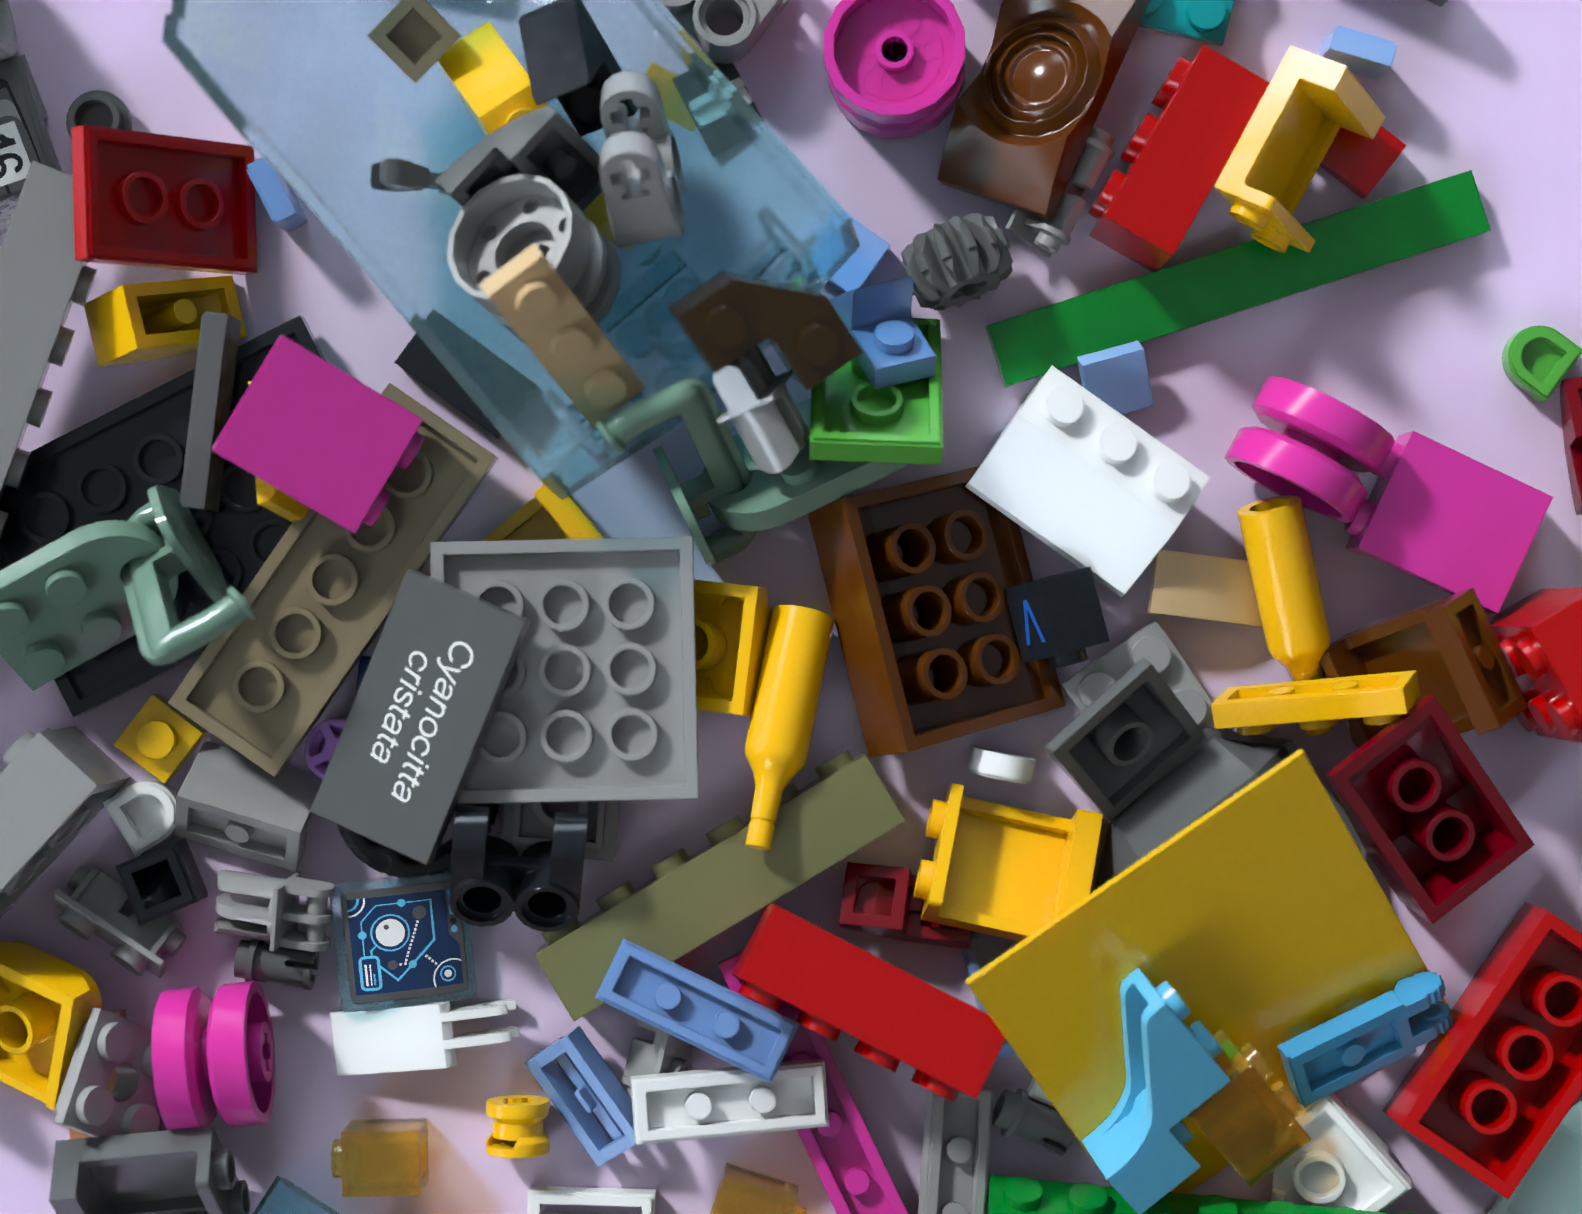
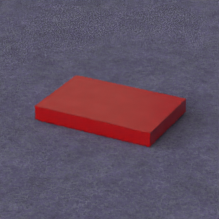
M84 124L71 128L75 261L234 275L257 273L255 187L246 171L249 169L247 165L254 162V146Z

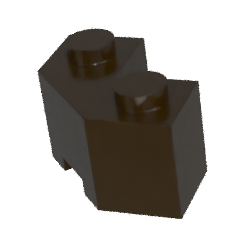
M720 271L668 307V310L703 362L714 373H717L767 338L787 370H790L793 379L808 391L863 353L828 298L811 287L790 283L784 284L753 278L748 275Z

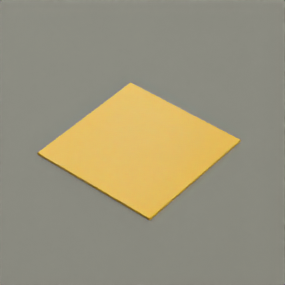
M1300 749L966 979L965 982L1093 1160L1081 1140L1093 1132L1109 1116L1122 1095L1126 1080L1120 985L1123 979L1137 967L1156 988L1166 980L1191 1010V1013L1183 1019L1184 1022L1190 1026L1199 1019L1224 1051L1214 1059L1231 1080L1182 1119L1194 1135L1185 1145L1201 1167L1170 1192L1188 1194L1276 1133V1123L1300 1105V1102L1291 1092L1277 1045L1390 990L1394 991L1397 981L1407 976L1412 977L1414 973L1427 972L1428 969L1308 758ZM1442 997V1001H1438V1002H1443V1001H1444V1004H1445V1005H1448V1004L1446 1003L1444 997Z

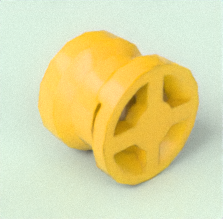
M503 1095L487 1099L486 1115L492 1119V1133L486 1139V1153L502 1158H531L548 1154L550 1151V1138L543 1132L544 1119L550 1113V1099L536 1095Z

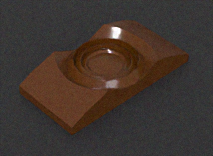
M1003 0L1000 6L992 47L981 72L957 101L937 179L943 185L1052 220L1150 0Z

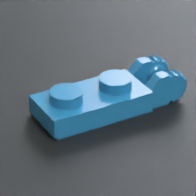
M1430 970L1414 973L1412 977L1407 976L1397 981L1394 991L1390 990L1277 1045L1291 1092L1300 1104L1309 1105L1417 1052V1047L1437 1038L1438 1034H1445V1031L1450 1030L1454 1020L1449 1005L1444 1004V1001L1438 1002L1442 1001L1443 996H1446V988L1441 975H1437L1436 972H1430Z

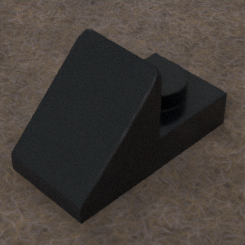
M556 0L522 15L518 22L532 96L536 105L557 98L581 137L602 129L600 91L604 82L612 75L622 72V69L582 0ZM632 99L620 101V103H624L627 107L628 117L636 114L639 107L634 105Z

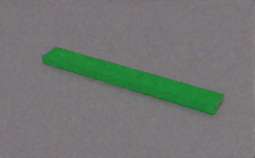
M1472 170L1301 224L1316 241L1310 253L1291 245L1288 246L1285 253H1282L1254 239L987 325L986 331L1004 387L1006 388L1043 376L1051 366L1062 370L1077 365V357L1134 341H1139L1140 344L1485 234L1491 229Z

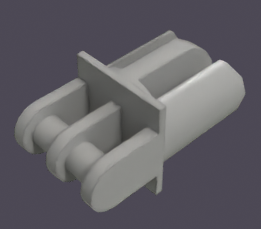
M756 345L717 373H713L714 386L726 406L716 420L718 424L728 419L732 421L760 470L768 474L781 473L792 464L807 441L810 431L786 390L785 384L792 375L790 370L775 376L763 352Z
M233 870L219 871L217 887L220 891L224 892L216 897L215 911L222 917L214 922V933L269 941V951L273 952L279 947L309 952H323L330 949L331 939L325 936L326 924L331 923L333 920V912L327 909L328 897L334 896V884L326 881L301 878V872H295L289 878L284 879ZM299 896L308 897V905L299 904ZM297 923L306 924V932L297 931Z

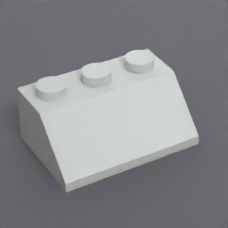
M1051 366L1027 396L965 487L1080 569L1090 566L1094 579L1118 596L1123 597L1179 527L1211 477L1060 370Z

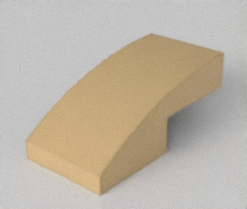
M1163 549L1153 558L1147 613L1262 627L1248 561Z

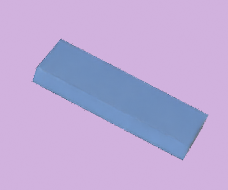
M624 938L595 996L598 1000L772 1083L799 1026V1023Z

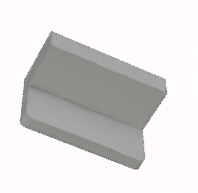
M205 742L176 797L174 836L296 872L305 852L308 821L312 814L310 810L323 779L314 775V773L286 765L279 776L274 777L235 749L212 742Z

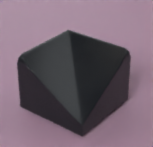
M184 838L115 866L139 926L208 897V892L187 840Z

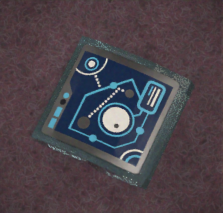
M451 870L444 871V873L413 876L410 878L387 876L334 884V896L329 898L331 911L333 912L332 927L342 1012L390 1009L478 997L470 924L458 919L451 911L449 904Z

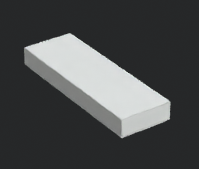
M821 1058L781 1062L772 1083L737 1066L630 1076L634 1141L636 1145L829 1126L825 1062Z

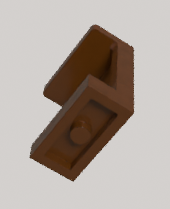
M1474 588L1348 633L1330 644L1320 659L1324 678L1417 670L1420 697L1414 705L1428 694L1435 696L1459 733L1475 729L1479 735L1501 728L1528 707ZM1363 717L1347 718L1350 735L1357 748H1360L1389 725H1366L1363 722Z

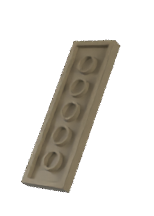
M391 383L386 386L382 395L422 418L423 421L416 432L425 437L410 465L405 470L395 466L383 488L389 491L391 495L378 519L371 527L362 522L355 534L311 508L303 519L293 521L242 595L254 609L257 617L254 620L247 618L226 634L211 641L168 702L169 705L274 777L279 776L387 621L407 569H415L419 572L422 570L430 558V542H441L499 459L496 455Z

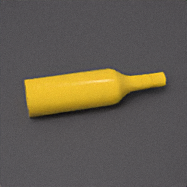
M1287 495L1266 498L1247 504L1237 511L1267 649L1270 655L1287 669L1293 681L1322 679L1320 659L1330 646L1331 633L1302 500L1298 496ZM1331 727L1321 730H1306V734L1310 736L1325 734L1331 730Z
M777 605L771 611L744 747L745 757L750 764L755 780L751 821L749 822L745 846L753 849L771 850L775 830L774 824L777 820L783 791L789 781L804 768L808 760L834 626V618L816 609L796 605Z

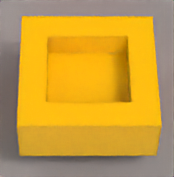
M152 694L114 743V746L165 784L174 778L207 735L208 731L169 705V701L160 694Z

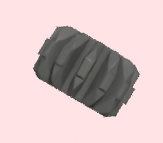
M970 213L963 218L953 216L949 221L942 224H934L933 228L929 231L917 234L913 239V243L905 247L901 252L903 270L906 275L904 277L912 276L914 280L913 295L916 296L920 307L933 308L940 311L953 305L961 307L970 300H980L981 295L987 291L997 289L1000 282L1009 277L1013 271L1011 266L1013 260L1008 250L1010 245L1003 229H999L993 216H985L981 213Z

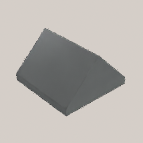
M1144 657L1042 748L1108 821L1111 822L1206 735L1154 666Z

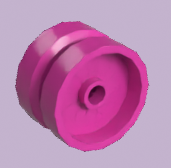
M842 0L834 8L824 32V64L828 84L839 110L858 129L881 138H912L937 127L956 107L965 85V29L955 6L949 0ZM899 54L905 56L901 61L895 62ZM886 57H889L894 62L888 61Z
M1276 376L1266 378L1251 407L1260 422L1269 429L1257 426L1239 429L1224 457L1225 460L1246 477L1280 496L1292 495L1300 497L1302 505L1306 509L1341 522H1353L1368 493L1359 477L1350 470L1361 473L1379 471L1395 443L1392 434L1358 410L1316 389L1287 378Z
M257 981L223 984L217 989L212 1002L199 986L166 989L159 994L154 1008L152 1024L151 1061L157 1104L162 1120L168 1130L211 1126L217 1113L220 1114L225 1123L231 1128L264 1125L270 1119L276 1083L274 1035L269 1005L263 987Z

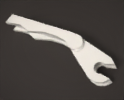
M447 1000L415 1005L331 1011L330 1018L337 1076L432 1070L457 1066L456 1048L509 1042L511 1037L520 1036L519 1027L505 1026L454 1035L452 1021L508 1014V1010L517 1009L516 1000H494L451 1008L450 1001Z

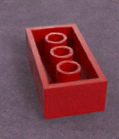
M1524 902L1451 1009L1454 1020L1450 1030L1445 1031V1034H1438L1437 1038L1428 1043L1383 1109V1112L1401 1127L1507 1199L1510 1198L1582 1092V934L1548 910Z
M775 904L764 907L731 973L744 980L738 991L739 993L776 1012L782 1001L801 1009L796 1022L834 1042L837 1041L841 1031L859 1039L853 1050L854 1052L893 1072H896L901 1061L916 1068L911 1081L953 1103L960 1091L977 1099L1006 1039L989 1014Z

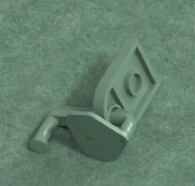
M700 379L679 381L625 407L607 420L601 418L596 422L597 429L606 442L616 451L623 452L626 449L625 443L633 437L675 416L681 415L704 463L703 474L680 484L662 446L660 445L652 450L708 567L748 547L755 538L757 531L773 529L787 524L907 467L906 463L809 460V435L789 467L781 473L768 474L756 466L739 434L732 436L726 421L718 424L716 419L721 414V410L710 387ZM811 398L796 405L809 431ZM708 503L714 516L728 527L705 537L698 520L711 515Z
M155 485L147 490L150 502L135 511L128 521L108 520L82 526L0 571V656L33 691L134 635L137 636L140 651L145 659L153 665H164L173 663L219 638L247 618L254 620L257 617L254 609L234 587L227 588L222 569L189 508L182 507V504L179 503L180 493L175 488ZM160 529L164 540L155 531ZM188 570L216 604L179 624L173 601L178 590V575Z

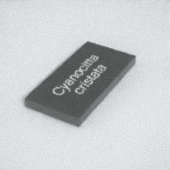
M407 569L310 812L423 864L433 863L531 620L415 569Z

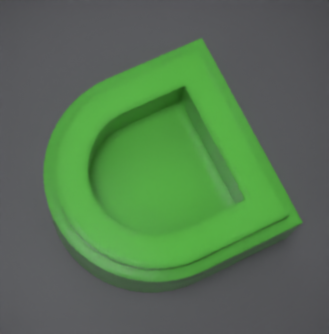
M1543 325L1531 326L1518 331L1507 341L1502 353V365L1506 376L1513 384L1537 402L1543 403L1549 399L1580 357L1582 348L1551 327Z

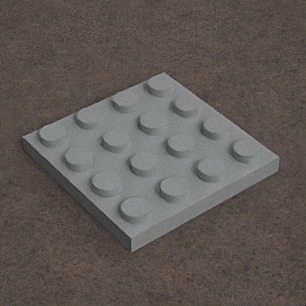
M693 536L430 542L431 577L531 620L457 804L699 798Z

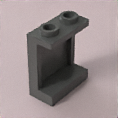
M213 1126L56 1141L49 1202L57 1214H249L250 1196L246 1180H238L233 1153L231 1150H224Z

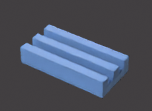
M580 1026L571 1030L564 1037L558 1038L547 1048L544 1047L525 1062L527 1068L598 1167L636 1145L634 1141L632 1099ZM554 1059H556V1060L558 1061V1063L561 1065V1067H562L563 1070L566 1072V1074L568 1075V1077L571 1079V1081L573 1082V1084L575 1085V1087L577 1088V1090H575V1088L572 1086V1084H571L570 1081L567 1079V1077L565 1076V1074H564L563 1071L560 1069V1067L558 1066V1064L555 1062ZM591 1111H593V1112L595 1113V1115L597 1116V1118L600 1120V1122H601L602 1125L605 1127V1129L607 1130V1132L609 1133V1135L612 1137V1139H613L614 1141H611V1139H610L609 1136L606 1134V1132H605L604 1129L601 1127V1125L599 1124V1122H598L597 1119L594 1117V1115L592 1114Z

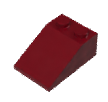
M1431 694L1425 696L1411 707L1407 714H1402L1326 773L1369 857L1399 900L1431 924L1437 922L1535 845L1440 703Z

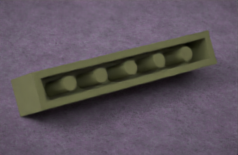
M845 749L815 768L820 778L799 791L793 782L787 784L783 791L777 820L774 824L775 830L770 851L745 846L751 820L743 824L740 817L736 815L706 833L705 835L711 844L690 857L684 848H681L654 864L651 869L656 877L635 890L630 882L626 881L598 898L596 902L601 908L599 912L582 922L576 919L572 925L560 931L542 932L541 934L546 944L539 947L534 957L572 1020L576 1021L605 1003L596 999L595 996L623 938L674 962L906 822L865 752L853 758L848 749Z

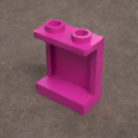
M279 335L212 446V450L355 534L362 522L371 527L378 519L391 495L389 491L383 488L395 466L405 470L410 465L420 449L425 436L416 432L423 421L422 418L287 337Z
M1415 431L1400 434L1382 468L1379 471L1371 472L1378 476V479L1369 498L1364 499L1353 522L1345 523L1344 531L1351 534L1345 549L1355 554H1366L1451 595L1474 588L1485 614H1498L1553 497Z

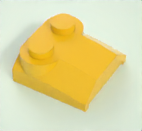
M694 579L697 710L751 716L771 616L767 589L758 586Z
M0 941V1081L47 1104L46 1107L55 1110L83 1024L88 1022L92 1007L102 1008L101 993L94 979L86 971L21 941Z

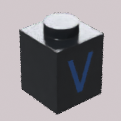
M1090 566L1004 588L1023 662L1048 658L1051 669L1060 668L1088 660L1085 648L1110 641Z

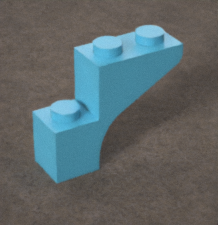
M1137 967L1123 979L1120 985L1126 1071L1125 1086L1118 1103L1109 1116L1081 1141L1106 1180L1138 1214H1142L1201 1167L1185 1145L1194 1135L1182 1119L1231 1080L1214 1059L1224 1050L1204 1024L1198 1019L1188 1026L1183 1019L1191 1013V1010L1171 985L1165 980L1156 988Z

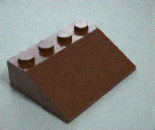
M978 467L841 498L808 513L869 757L914 751L1065 706L1056 668L1051 669L1048 658L1023 662L1004 588L1033 581L1020 525L965 487Z

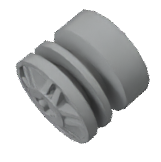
M522 173L501 177L478 190L459 211L449 233L447 262L454 281L524 343L479 284L535 243L598 325L610 312L620 290L621 262L614 244L548 178Z

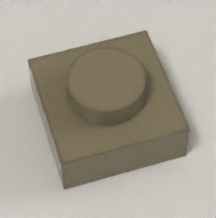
M401 0L367 36L416 84L462 35L427 0Z

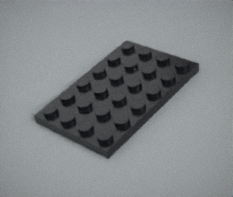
M299 315L238 346L230 416L247 390L248 382L253 380L279 335L287 337L326 361L304 317ZM195 369L31 451L18 489L6 485L0 501V510L9 513L0 538V571L82 526L108 520L128 521L135 511L150 502L147 490L155 485L175 488L181 494ZM225 459L219 512L189 508L222 569L227 588L234 587L241 595H243L292 524L291 521L258 505L255 475ZM160 529L155 531L164 540ZM188 570L178 575V590L173 602L179 624L216 603ZM134 635L54 680L72 716L77 717L200 656L208 644L173 663L153 665L142 655L137 636Z

